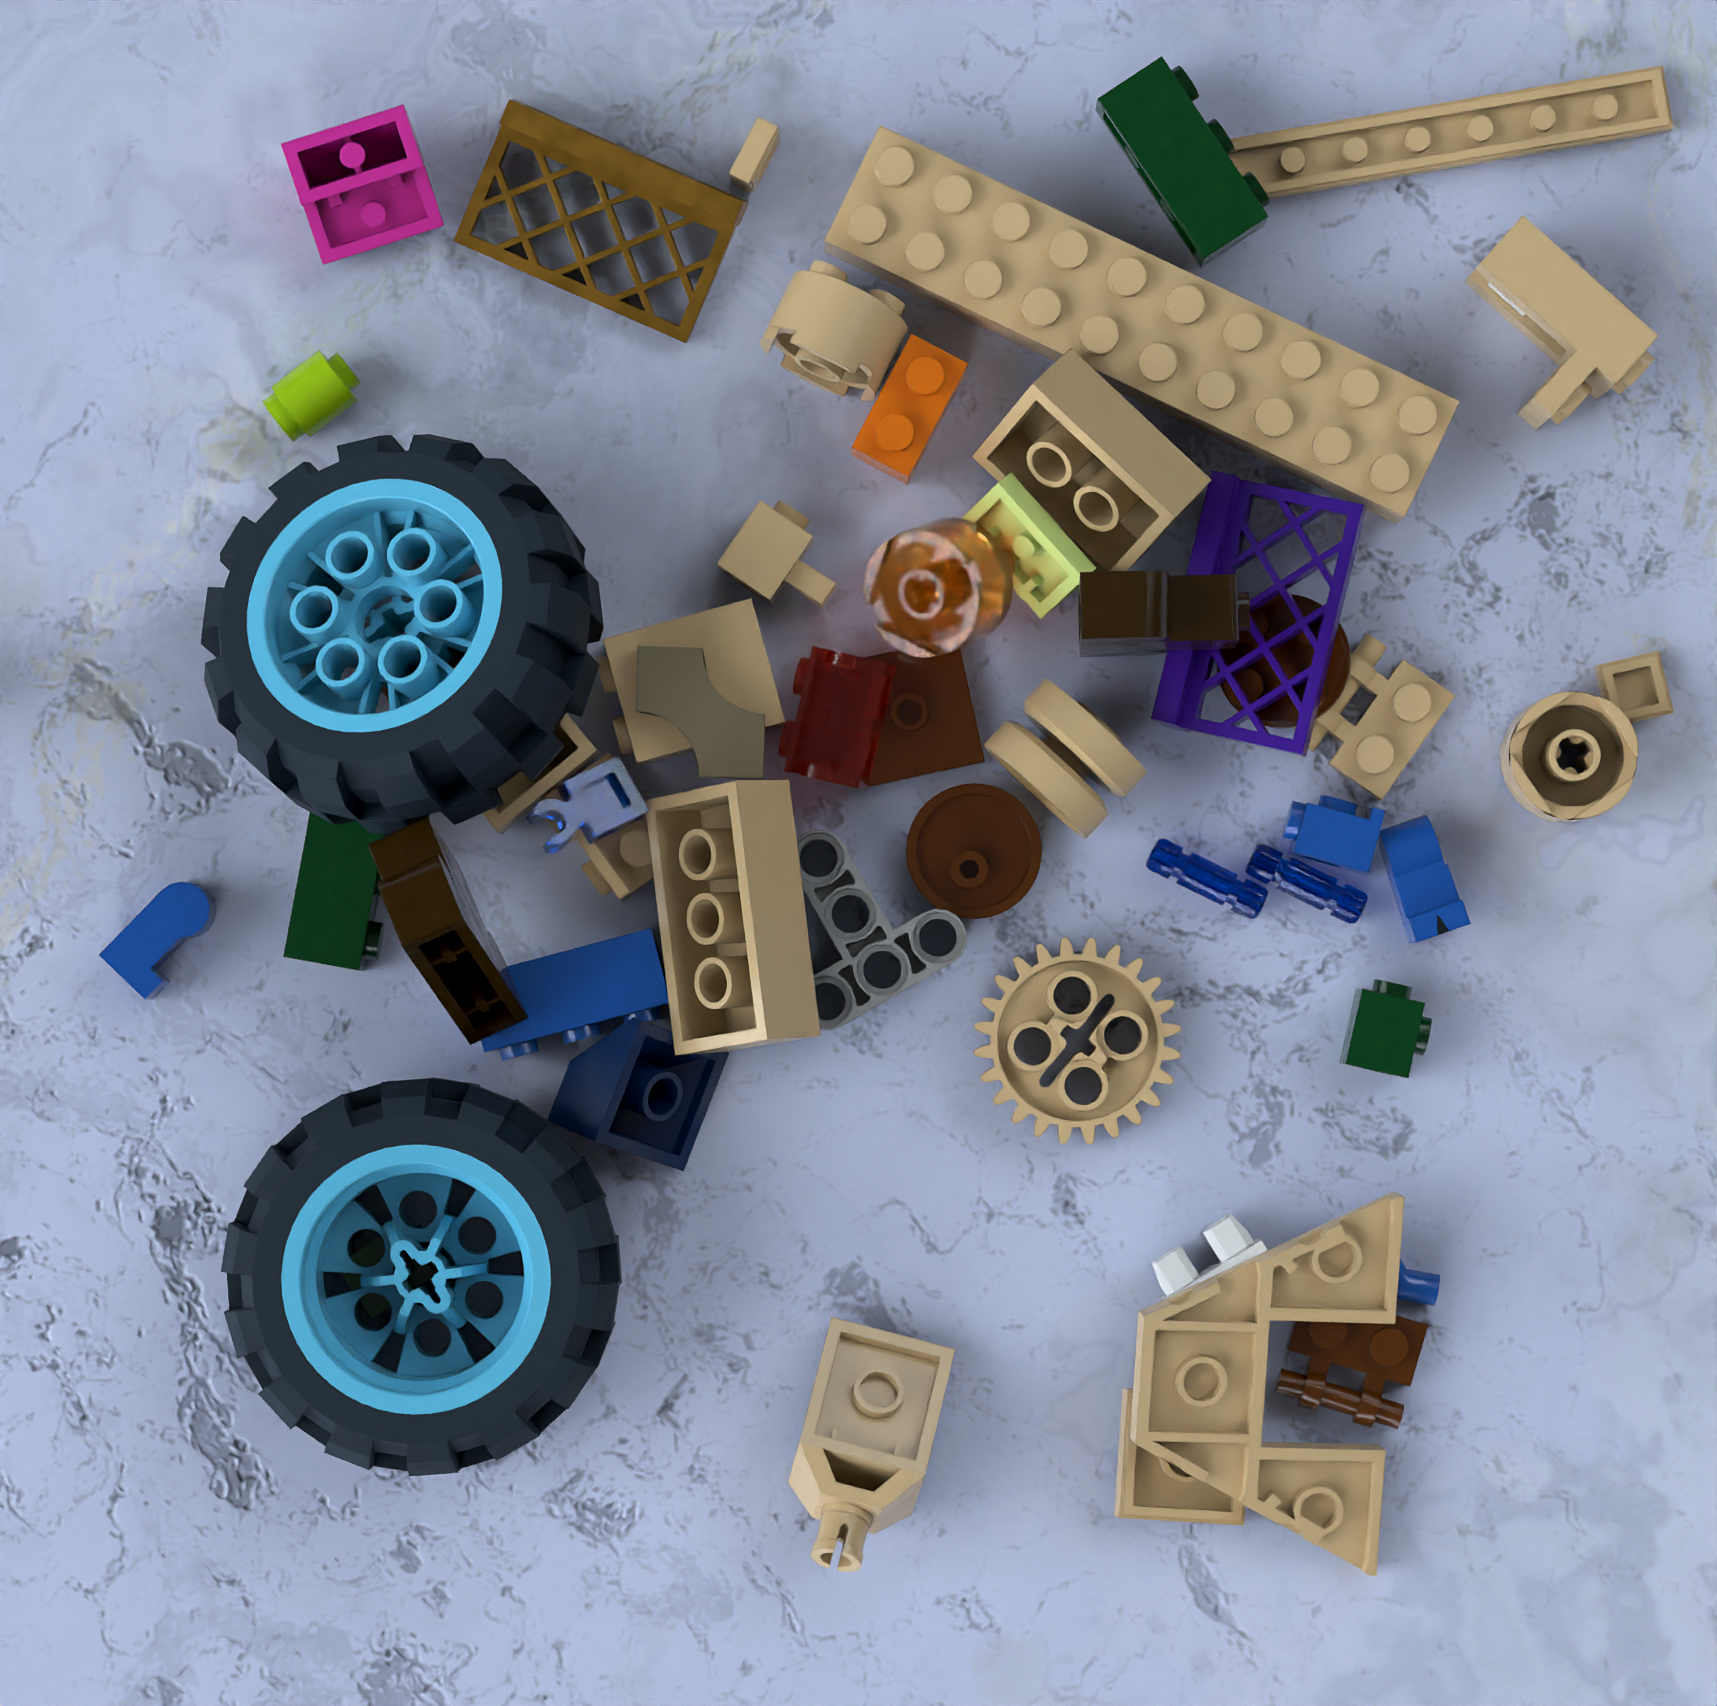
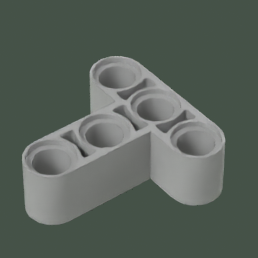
M814 829L803 833L797 839L803 890L843 958L814 975L815 987L822 983H832L843 991L846 999L845 1008L836 1019L830 1021L819 1019L820 1030H833L847 1024L950 965L962 955L966 947L967 933L963 922L957 915L947 910L933 909L920 914L893 930L844 843L837 835L827 830ZM824 841L831 844L836 850L838 856L837 864L829 875L813 877L803 870L800 863V855L804 847L809 843ZM846 896H856L862 899L869 910V920L866 926L854 933H846L839 930L832 920V909L835 903ZM932 920H943L949 923L956 934V944L953 950L942 957L927 954L919 942V933L922 927ZM878 951H886L893 954L899 960L901 966V975L898 981L892 987L886 989L870 985L863 973L866 959Z

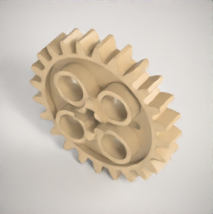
M1068 937L1061 938L1059 956L1053 958L1042 944H1038L1035 946L1038 964L1031 967L1023 959L1016 956L1012 961L1019 975L1018 978L1012 981L1000 975L994 977L997 986L1004 992L1001 1000L994 998L981 999L980 1003L995 1014L993 1021L974 1023V1029L990 1035V1044L973 1050L974 1056L992 1058L994 1064L993 1067L986 1070L980 1076L982 1082L1001 1081L1003 1087L992 1100L995 1105L1005 1103L1011 1099L1018 1103L1011 1117L1013 1123L1017 1124L1030 1113L1036 1116L1033 1135L1040 1137L1046 1131L1049 1124L1052 1123L1057 1125V1135L1061 1144H1066L1073 1127H1080L1086 1144H1093L1095 1126L1103 1124L1106 1131L1113 1138L1119 1136L1118 1117L1124 1115L1136 1125L1142 1123L1140 1114L1135 1106L1140 1100L1156 1107L1161 1104L1157 1095L1150 1089L1154 1081L1163 1084H1172L1174 1081L1160 1066L1162 1060L1180 1058V1052L1164 1046V1037L1180 1032L1181 1027L1175 1024L1162 1023L1160 1015L1168 1011L1175 1003L1173 1000L1154 1001L1151 994L1158 988L1162 980L1159 976L1144 982L1137 978L1143 964V960L1140 957L1130 962L1125 968L1118 965L1121 946L1117 944L1110 948L1104 958L1097 957L1095 938L1087 939L1081 954H1074ZM1067 977H1076L1082 980L1089 991V1001L1086 1007L1081 1012L1073 1015L1060 1011L1053 998L1056 985ZM1106 994L1112 995L1114 997V1004L1088 1034L1087 1040L1093 1046L1091 1052L1088 1055L1081 1052L1074 1053L1054 1081L1048 1087L1041 1086L1039 1083L1040 1077L1067 1044L1065 1038L1060 1035L1062 1030L1066 1026L1076 1030L1080 1028L1100 1000ZM1120 1016L1133 1020L1139 1030V1041L1136 1047L1124 1054H1117L1111 1051L1104 1039V1031L1107 1024ZM1029 1027H1036L1044 1031L1050 1042V1051L1047 1057L1041 1063L1034 1065L1021 1062L1014 1051V1041L1017 1035L1023 1029ZM1079 1067L1092 1069L1098 1075L1100 1081V1091L1097 1097L1086 1104L1072 1102L1064 1089L1068 1074Z

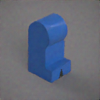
M1422 815L1380 830L1378 836L1380 852L1409 944L1417 943L1471 924L1463 900L1459 898L1448 864L1444 863L1438 839L1427 815Z
M177 882L168 885L118 934L99 956L145 1000H153L170 982L158 970L161 965L187 938L201 936L210 929L215 921L216 905L214 898L208 890L198 884Z

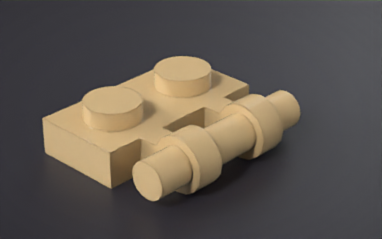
M1366 634L1354 652L1351 653L1350 674L1341 696L1326 713L1315 719L1308 750L1314 752L1327 733L1342 744L1328 762V765L1380 801L1396 781L1455 695L1404 659L1399 662L1389 678H1385L1373 667L1387 647L1376 638ZM1359 687L1373 695L1374 699L1354 726L1340 714Z

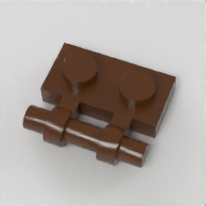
M1396 1315L1395 1324L1293 1321L1286 1349L1309 1356V1360L1304 1374L1281 1368L1274 1393L1297 1399V1406L1317 1411L1318 1406L1351 1415L1352 1423L1371 1428L1375 1422L1398 1429L1404 1412V1404L1381 1398L1382 1390L1386 1379L1411 1386L1428 1325ZM1330 1363L1363 1372L1364 1376L1360 1390L1357 1391L1327 1382L1326 1377Z

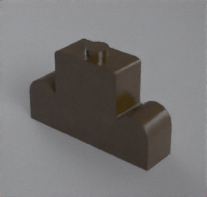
M1164 571L1080 572L1078 588L1079 657L1143 656L1164 654L1166 651L1234 649L1239 641V631H1250L1249 592H1238L1237 574L1169 576V572Z
M426 817L368 844L382 879L377 883L379 892L402 948L469 1044L472 1045L528 1019V1014L506 962L491 933L487 932L461 868L430 819Z

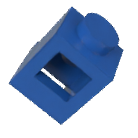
M1320 795L1318 805L1304 804L1292 800L1282 837L1292 840L1289 851L1291 855L1359 874L1369 873L1385 810L1374 807L1367 809L1365 818L1355 816L1357 804L1342 799Z

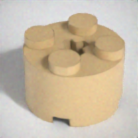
M814 260L808 271L800 270L792 275L760 340V346L769 354L774 344L785 353L780 364L782 367L821 389L845 397L850 386L864 389L860 400L872 401L875 399L908 332V326L901 318L905 304L897 297L880 289H871L868 294L846 283L848 276L839 268L827 262Z
M1559 692L1529 705L1510 724L1500 746L1501 770L1504 781L1512 796L1530 813L1550 822L1579 821L1610 810L1628 793L1637 767L1638 740L1629 719L1611 701L1585 692ZM1560 742L1566 748L1577 745L1580 748L1582 755L1575 760L1576 766L1579 769L1578 772L1572 767L1565 769L1559 767L1556 759L1562 754L1558 746Z

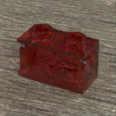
M812 646L810 658L801 657L794 677L793 694L801 696L796 720L788 719L786 721L780 738L779 757L787 758L784 772L796 773L856 789L868 790L897 665Z

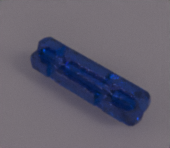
M1159 839L1155 842L1146 861V867L1150 871L1167 879L1170 875L1178 878L1177 884L1220 905L1227 902L1232 905L1230 910L1248 919H1254L1260 914L1268 897V891L1265 887L1248 879L1242 882L1236 879L1238 874L1193 852L1190 855L1182 853L1183 847L1167 839Z
M1259 844L1254 848L1245 870L1249 876L1265 884L1272 881L1277 884L1276 889L1319 910H1323L1326 907L1332 910L1330 915L1348 924L1356 923L1361 917L1368 900L1365 892L1349 884H1344L1343 887L1336 884L1338 879L1293 857L1289 861L1281 858L1282 852L1266 844Z

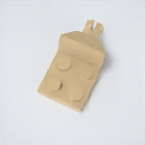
M831 1317L800 1441L788 1480L789 1485L812 1518L821 1520L817 1538L811 1550V1558L819 1565L826 1568L830 1567L836 1543L840 1541L843 1547L837 1571L853 1572L859 1570L863 1560L862 1552L867 1532L875 1534L912 1515L926 1474L955 1349Z

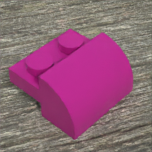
M404 104L281 143L301 206L304 207L323 265L444 226V221L424 164V158Z

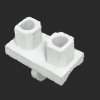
M1228 1214L1202 1231L1219 1259L1206 1269L1198 1273L1180 1245L1151 1262L1158 1283L1165 1293L1159 1298L1162 1301L1264 1253L1268 1249L1261 1239L1257 1237L1252 1239L1248 1231L1231 1214Z

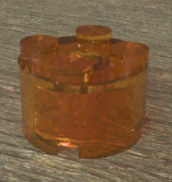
M939 518L901 532L877 548L868 563L864 577L866 604L872 603L875 615L879 621L875 626L881 636L894 648L908 655L921 658L946 654L985 638L1002 623L1012 601V575L1015 570V561L1010 550L1004 545L999 544L980 525L962 518Z

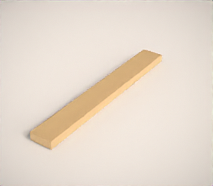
M1663 66L1231 138L1230 140L1235 151L1228 156L1242 176L1250 171L1259 181L1268 198L1275 199L1670 132L1674 127Z

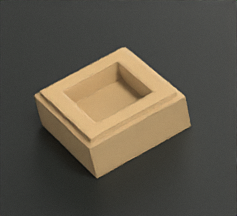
M760 117L757 118L729 172L730 184L748 193H751V191L755 192L780 143L778 126Z
M1659 651L1594 666L1601 698L1615 704L1626 715L1630 723L1674 713Z

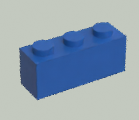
M649 928L507 966L529 1018L481 1040L484 1052L499 1049L501 1059L505 1061L538 1052L539 1049L536 1041L538 1038L561 1033L563 1043L568 1044L601 1035L598 1022L623 1016L624 1023L633 1017L646 1022L662 1019L660 1006L669 1004L665 970L654 929Z

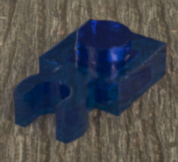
M616 756L564 781L558 791L565 802L558 799L540 801L528 814L526 820L530 825L540 819L548 818L558 825L559 834L550 837L542 846L545 853H556L566 847L579 829H581L590 845L643 819L650 810L619 756Z

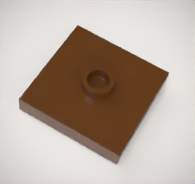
M958 637L833 664L860 790L985 762Z

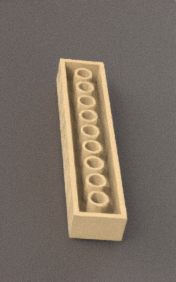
M879 126L824 240L826 253L1056 362L1072 348L1118 392L1349 502L1363 504L1367 507L1368 511L1395 524L1405 517L1460 402L883 126Z

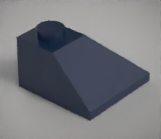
M633 1017L570 1060L547 1120L595 1142L684 1171L730 1052L675 1055L672 1031Z

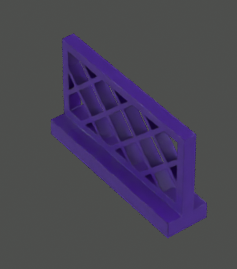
M1212 470L1210 475L1212 481L1207 487L1186 575L1235 574L1237 569L1258 556L1274 585L1250 599V613L1281 594L1297 622L1266 641L1250 615V632L1259 647L1229 666L1219 649L1167 651L1151 719L1172 729L1186 732L1193 731L1306 757L1367 507L1363 504L1242 480L1236 475ZM1254 497L1278 502L1289 520V523L1261 541L1257 540L1248 525ZM1290 505L1308 508L1309 510L1296 517ZM1325 512L1346 516L1347 520L1342 541L1324 553L1319 554L1303 527ZM1296 532L1313 560L1281 579L1265 551ZM1244 537H1246L1251 547L1241 553ZM1337 558L1334 574L1332 575L1326 564ZM1319 569L1330 587L1327 602L1304 617L1288 588ZM1322 620L1317 638L1311 626ZM1301 632H1304L1315 650L1312 664L1289 679L1273 650ZM1265 656L1282 685L1251 704L1235 675ZM1215 660L1221 671L1210 678ZM1227 680L1244 709L1222 723L1200 719L1206 693ZM1307 682L1302 700L1296 688ZM1286 694L1290 696L1299 711L1293 739L1270 734L1257 714ZM1250 718L1257 731L1236 726Z

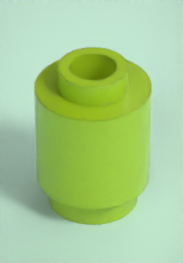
M318 350L272 385L271 388L274 393L262 402L278 425L294 442L305 433L312 437L354 405L358 399L352 392V389L361 382L338 352L327 359Z

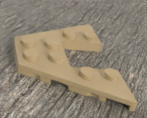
M1398 1192L1386 1194L1139 1311L1130 1425V1439L1133 1443L1153 1455L1176 1465L1182 1471L1203 1483L1206 1482L1235 1498L1241 1504L1271 1521L1301 1535L1305 1540L1314 1545H1319L1370 1576H1377L1386 1450L1379 1444L1262 1442L1270 1320L1395 1324L1405 1199Z

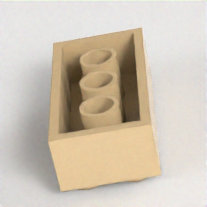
M738 780L645 800L675 1055L727 1052L821 1036L789 780Z

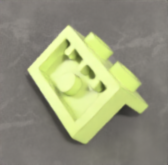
M1009 473L1000 480L956 523L972 541L975 548L989 560L1014 588L1017 595L1030 606L1040 619L1078 588L1080 572H1093L1096 569L1093 563L1012 473Z

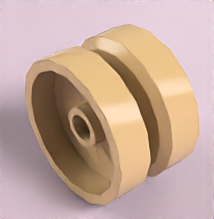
M1045 678L1023 702L1025 715L1045 736L1043 740L1038 739L1019 723L1005 721L983 746L1041 804L1083 839H1087L1108 816L1104 801L1085 781L1090 777L1111 795L1125 797L1148 772L1129 750L1121 744L1122 740L1104 721L1080 701L1077 703L1057 685Z

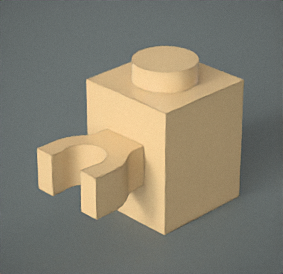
M760 500L717 563L720 571L770 605L785 583L821 608L836 588L835 582L801 561L814 543L813 536L805 531L810 521L780 500L777 501L773 509Z

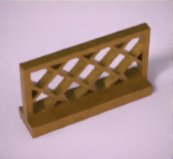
M509 99L499 122L502 124L453 241L679 341L688 343L736 227L740 225L749 202L527 104ZM511 142L534 151L544 177L512 190L510 189L501 165ZM546 157L569 167L552 173ZM580 171L593 178L602 202L569 215L555 180ZM495 179H497L502 194L487 199ZM604 182L626 191V193L610 199ZM547 184L560 219L527 232L514 197ZM634 197H639L651 203L660 228L627 241L613 206ZM506 201L519 236L495 245L473 235L483 209ZM662 208L685 218L668 224ZM605 209L618 245L585 257L572 222ZM696 222L719 232L708 258L688 266L684 265L671 231ZM564 226L577 261L552 270L540 264L531 239ZM663 235L677 270L643 283L630 248ZM522 243L528 259L507 250V248ZM622 251L635 287L612 296L598 290L589 264ZM580 268L586 284L564 274ZM703 268L694 290L688 273ZM680 277L689 299V304L680 325L656 315L647 293L648 289ZM639 294L645 310L627 303L623 299Z

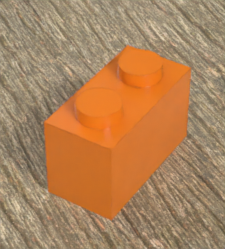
M911 334L851 447L852 456L908 485L967 373L968 363Z

